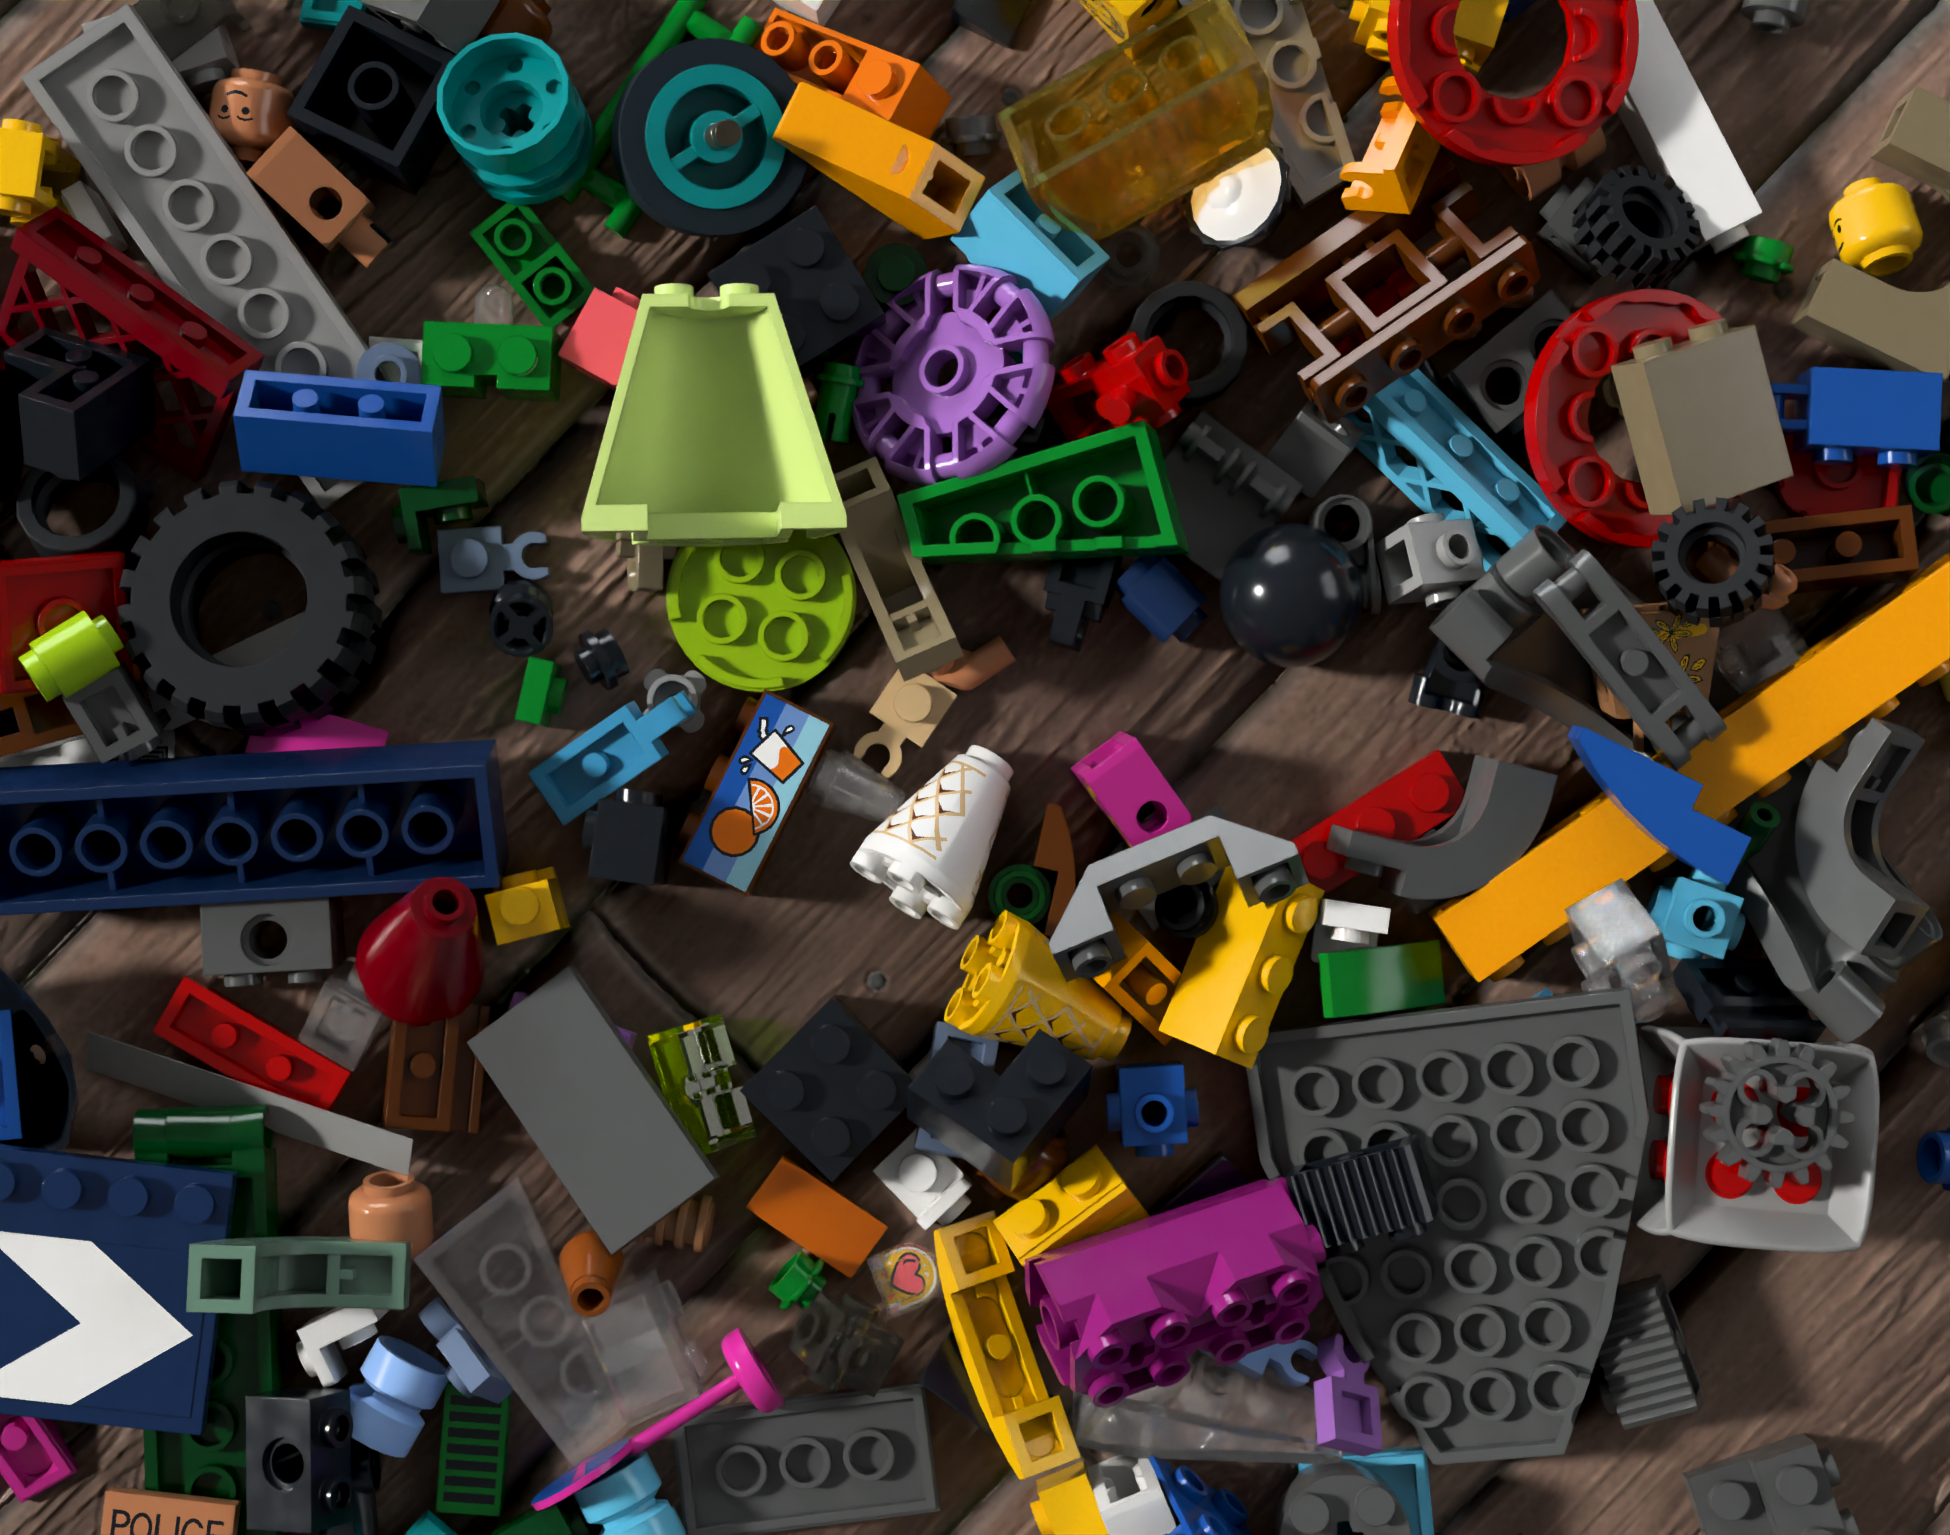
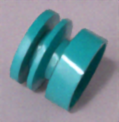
M518 32L491 34L467 45L448 63L437 86L436 111L445 132L457 152L461 154L475 182L495 199L514 205L542 204L566 193L585 174L594 154L595 128L560 56L540 39Z

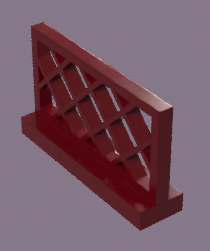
M58 206L17 228L10 249L19 254L0 309V342L10 348L29 336L17 327L21 312L33 311L40 329L47 327L61 331L52 307L67 305L79 336L77 337L103 345L119 343L121 350L144 356L138 343L140 341L162 357L166 368L154 369L153 381L171 380L182 410L166 412L154 383L156 428L138 441L197 482L208 472L237 403L245 370L259 371L265 355ZM36 269H40L55 280L62 294L46 296ZM86 303L108 318L114 331L98 333ZM190 378L217 397L214 406H200ZM188 423L197 445L195 453L178 442L171 424Z

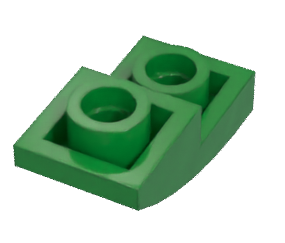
M507 202L469 232L543 326L557 327L586 304L594 289L592 284L528 205H514Z
M1439 939L1417 940L1385 946L1357 947L1318 953L1319 985L1322 993L1324 1018L1365 1015L1445 1003Z

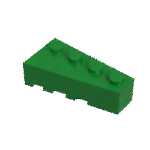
M1145 420L1000 463L991 470L975 477L961 480L955 477L897 495L913 557L930 565L1190 554L1157 431Z

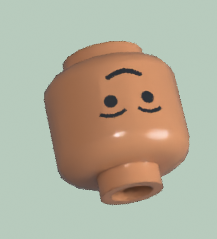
M236 68L231 70L229 78L220 79L214 84L208 116L241 164L252 167L289 126L293 128V123L286 113L295 98L289 90L282 87L283 79L281 77L260 70Z

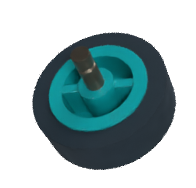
M704 38L684 42L651 59L626 85L616 106L613 118V158L619 177L628 194L647 215L658 223L674 231L692 236L717 237L748 231L770 220L784 208L796 193L808 165L806 161L772 139L797 88L792 79L779 64L758 49L741 42L722 38Z

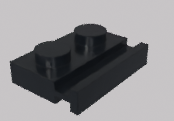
M1682 958L1670 975V978L1685 999L1687 1007L1696 1016L1700 1024H1710L1715 1031L1711 1037L1771 1040L1773 1037L1792 1042L1815 1043L1826 1029V1026L1820 1020H1812L1808 1014L1809 1009L1783 984L1770 959L1722 960L1716 958Z

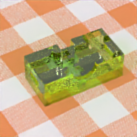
M722 1014L698 1019L647 1035L663 1095L704 1155L757 1137L746 1098L740 1092L743 1087L733 1088L727 1067L736 1063ZM688 1032V1036L679 1039L678 1034ZM717 1135L718 1138L708 1140L709 1137Z

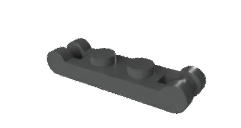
M1582 549L1567 562L1570 567L1569 570L1554 582L1546 579L1532 591V595L1542 609L1557 623L1650 740L1657 754L1670 768L1678 771L1692 759L1689 753L1705 739L1713 742L1727 730V726L1600 563L1587 550ZM1588 588L1598 602L1583 615H1580L1571 601ZM1683 708L1689 719L1672 731L1665 721Z

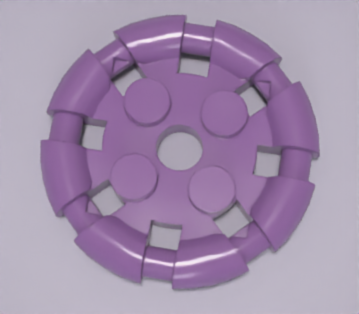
M958 264L953 272L945 274L940 270H933L915 279L905 290L893 295L887 302L889 309L885 313L886 323L877 329L875 328L870 334L861 339L853 362V366L861 368L859 380L865 382L864 388L858 387L852 409V421L862 445L871 457L876 456L877 460L883 459L885 461V469L888 473L903 481L921 486H929L958 477L960 480L975 477L1005 462L1018 450L1014 443L1028 425L1035 429L1050 397L1056 369L1053 365L1049 364V350L1055 347V338L1049 317L1041 302L1030 289L1020 290L1018 288L1015 276L1003 270L979 264ZM924 289L923 293L920 295L919 290ZM914 292V303L905 307L895 303L897 300ZM953 298V310L955 312L943 314V309L948 306L950 299ZM1000 309L990 323L985 320L992 310ZM1023 350V363L1016 365V362L1009 356V353ZM957 358L958 369L955 377L948 384L938 387L937 377L941 367L949 360ZM893 378V394L889 391L881 393V386L886 385L889 379ZM1001 402L1008 410L993 428L985 420ZM906 422L910 426L901 436L900 428ZM943 438H948L952 441V452L943 454Z

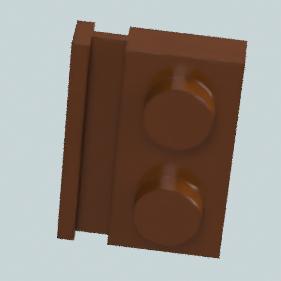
M469 1004L462 1014L452 1019L449 1017L444 1020L431 1022L430 1026L414 1027L392 1020L382 1126L384 1128L442 1132L457 1131L478 1134L484 1067L467 1042L489 1026V1005Z

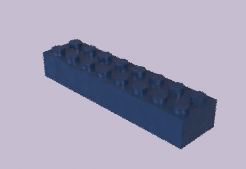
M496 739L141 759L127 762V760L107 761L103 764L101 762L0 767V916L405 893L412 891L422 882L434 877L456 879L469 889L500 887L509 861Z

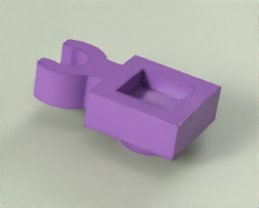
M1335 1334L1320 1340L1317 1346L1318 1361L1326 1374L1325 1378L1313 1382L1317 1444L1366 1457L1383 1451L1378 1387L1364 1383V1373L1368 1370L1370 1361L1364 1364L1352 1345L1343 1347L1342 1335Z

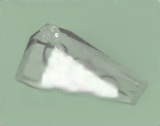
M1199 1349L1187 1359L1191 1368L1189 1373L1180 1382L1167 1387L1155 1386L1132 1394L1114 1406L1108 1408L1094 1406L1089 1395L1073 1391V1436L1077 1446L1131 1458L1147 1459L1154 1455L1160 1459L1303 1464L1339 1463L1342 1459V1451L1317 1444L1313 1389L1305 1385L1302 1387L1287 1385L1277 1376L1273 1368L1265 1369L1263 1374L1255 1380L1228 1365L1217 1364L1213 1357L1199 1351Z

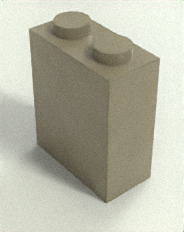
M1726 318L1712 320L1688 328L1690 340L1673 345L1671 337L1648 341L1632 347L1634 359L1611 366L1650 515H1672V512L1680 506L1683 507L1686 513L1693 511L1694 500L1704 498L1706 507L1715 504L1716 497L1729 499L1794 476L1755 325L1729 328Z

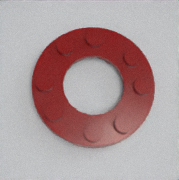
M1390 0L1387 21V43L1393 75L1402 98L1420 125L1434 139L1456 154L1474 162L1499 167H1523L1547 162L1562 157L1587 143V139L1601 126L1609 115L1615 114L1630 86L1638 56L1639 19L1636 1L1557 0L1564 11L1568 34L1563 64L1549 85L1531 97L1512 100L1489 94L1480 86L1477 79L1465 70L1459 60L1453 30L1457 9H1459L1461 0Z
M1639 289L1599 298L1573 313L1557 328L1541 350L1533 367L1524 405V436L1531 467L1537 482L1553 507L1574 527L1594 539L1620 547L1652 548L1653 540H1659L1657 530L1662 522L1665 521L1670 525L1673 523L1672 515H1650L1642 483L1619 477L1613 472L1610 464L1599 457L1592 444L1594 436L1590 435L1588 414L1592 397H1595L1594 390L1603 376L1612 371L1611 366L1620 363L1626 358L1634 357L1632 347L1664 337H1671L1672 343L1675 345L1690 340L1688 328L1723 318L1701 301L1685 294L1662 289ZM1740 494V495H1737V496H1735V497L1729 498V499H1728V505L1731 503V501H1732L1734 498H1741V496H1742L1743 494ZM1716 503L1706 506V508H1715Z

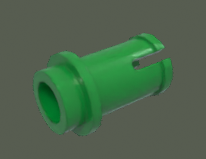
M824 362L822 373H815L814 380L820 381L815 419L822 440L829 441L832 417L835 415L831 440L850 444L853 401L856 399L858 387L864 388L865 384L864 381L859 380L861 368L840 363Z

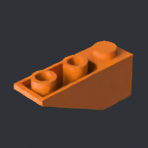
M774 8L763 28V32L753 48L763 52L779 64L792 79L796 87L800 82L808 83L929 140L952 100V97L919 63L778 8Z

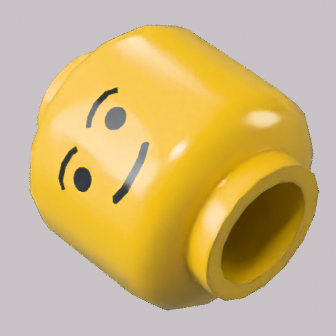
M1877 177L1861 179L1850 184L1843 192L1844 197L1837 201L1829 212V226L1840 260L1875 278L1902 270L1912 262L1913 253L1921 245L1923 231L1911 194L1902 185L1882 183L1881 179Z

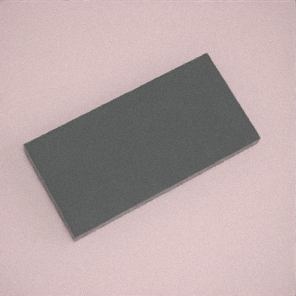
M575 966L566 967L467 1042L611 1255L620 1252L720 1178Z
M918 1380L783 1397L786 1404L771 1413L759 1411L751 1401L715 1405L672 1432L683 1526L686 1530L685 1535H753L940 1511L926 1387Z

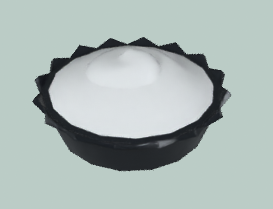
M1248 131L1240 138L1227 136L1220 147L1208 149L1203 163L1192 169V182L1184 190L1187 205L1183 216L1190 222V234L1201 238L1204 247H1218L1222 251L1233 247L1257 244L1271 235L1285 218L1291 202L1290 166L1284 161L1283 148L1274 146L1268 135L1257 138Z

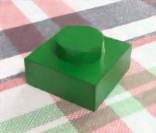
M529 656L516 711V720L549 728L551 715L561 716L569 686V680L560 677L562 665Z

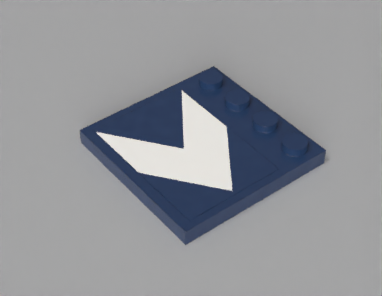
M0 1144V1414L202 1435L206 1430L220 1313L186 1312L189 1244L230 1239L238 1171Z

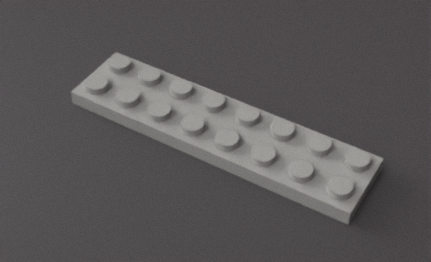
M129 4L124 5L21 76L162 281L264 354L265 357L259 371L356 379L357 364L361 356L369 348L257 185L246 174L247 171L220 135L206 111L133 6ZM380 366L376 374L377 380L392 382ZM299 476L323 510L329 508L367 482Z

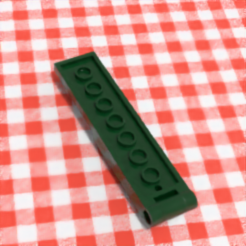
M268 1104L138 1109L136 1111L132 1132L135 1160L238 1171L230 1239L279 1237L276 1148H273L274 1131L264 1125L265 1114L269 1112ZM281 1309L265 1310L254 1314L220 1313L206 1430L202 1435L143 1429L145 1490L241 1501L237 1535H283L281 1531L247 1529L245 1396L284 1387Z

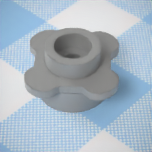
M654 669L645 676L643 684L648 691V708L643 712V715L670 698V696L684 690L698 712L676 727H681L687 733H695L703 727L705 716L700 711L701 694L707 688V682L701 673L690 670L684 675H668L662 669Z

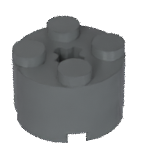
M1345 1459L1324 1460L1304 1468L1295 1476V1479L1287 1487L1283 1495H1281L1274 1512L1273 1524L1275 1535L1337 1534V1523L1342 1521H1348L1352 1532L1348 1533V1535H1411L1406 1513L1390 1486L1367 1467L1355 1461Z

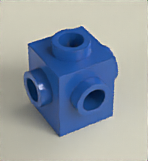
M1180 1061L1116 1064L1117 1092L1106 1093L1108 1132L1120 1131L1121 1144L1123 1147L1135 1146V1156L1173 1155V1144L1188 1143L1187 1127H1198L1197 1091L1196 1088H1185L1184 1065ZM1153 1100L1160 1101L1162 1103V1110L1157 1117L1152 1119L1142 1117V1108L1147 1102Z

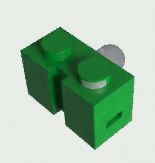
M488 285L483 287L476 296L474 323L424 321L421 384L442 386V397L486 399V387L490 386L496 387L508 400L560 402L562 359L558 353L563 346V339L553 326L513 325L514 302L512 295L503 286Z

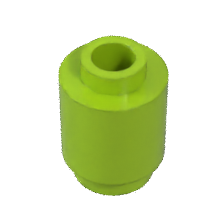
M83 610L28 643L32 650L18 657V660L42 696L49 702L61 694L67 699L119 667L120 663L114 653L123 649L124 645L103 614L91 620Z

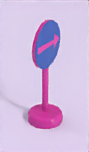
M739 1327L728 1333L721 1342L722 1352L733 1375L632 1439L627 1437L619 1440L565 1472L533 1498L531 1504L534 1509L539 1511L565 1499L604 1474L626 1455L640 1453L741 1388L753 1405L763 1413H771L785 1405L783 1395L773 1376L743 1330Z

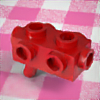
M1132 332L1106 347L1102 352L1105 358L1095 361L1090 352H1085L1060 367L1057 373L1061 380L1052 387L1047 407L1052 413L1055 422L1069 442L1140 420H1145L1155 429L1169 422L1182 411L1178 402L1191 391L1187 384L1188 366L1184 357L1177 350L1165 347L1159 335L1141 342L1137 333Z

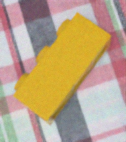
M1231 866L1226 867L1215 892L1219 904L1216 921L1209 931L1196 938L1158 1031L1252 1070L1259 1051L1267 1041L1269 1026L1282 994L1292 980L1293 967L1307 933L1317 919L1318 907L1325 891L1308 883L1296 888L1294 893L1284 900L1275 903L1262 902L1248 908Z

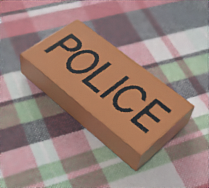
M111 1486L105 1491L100 1535H237L241 1501Z

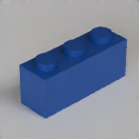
M245 370L233 414L241 471L437 487L446 443L442 386Z

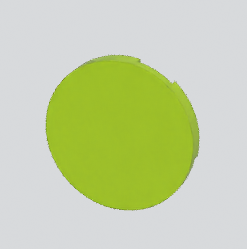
M793 530L788 542L722 547H680L669 571L666 588V607L668 619L680 647L693 664L715 681L736 690L763 693L766 689L774 693L798 687L822 673L837 658L844 648L854 625L857 611V586L851 563L844 549L833 535L811 539L806 538V530Z

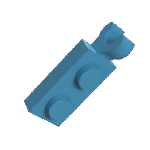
M684 690L675 696H671L645 715H643L635 701H632L528 772V775L564 826L599 803V798L605 799L618 790V788H621L670 754L659 737L691 717L698 710Z

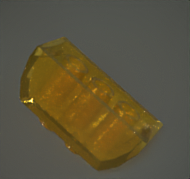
M1195 0L997 113V117L1025 188L1038 209L1066 231L1081 233L1089 236L1091 239L1100 240L1159 210L1165 204L1201 184L1213 180L1219 174L1261 152L1268 146L1274 109L1268 78L1230 1Z

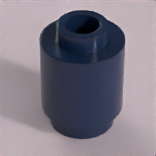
M1154 555L1140 556L1113 585L1123 596L1120 603L1163 644L1171 635L1182 643L1207 617L1199 608L1207 597L1164 556L1160 560Z

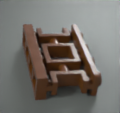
M1441 152L1435 157L1411 214L1356 210L1234 294L1233 299L1247 323L1248 335L1260 348L1264 346V349L1270 356L1298 338L1316 358L1314 362L1297 374L1305 395L1312 403H1317L1322 417L1329 424H1333L1346 414L1359 410L1372 396L1401 376L1414 372L1424 360L1453 340L1469 334L1479 322L1505 304L1521 298L1530 287L1540 280L1533 245L1524 235L1519 236L1511 226L1485 244L1480 241L1464 224L1480 213L1474 188L1467 181L1461 182L1457 166ZM1436 228L1444 239L1424 253H1421L1413 243ZM1463 257L1473 268L1449 284V281L1440 272ZM1400 267H1403L1421 288L1379 317H1376L1358 296ZM1332 300L1340 311L1318 326H1315L1307 316ZM1358 329L1367 341L1342 357L1334 345Z

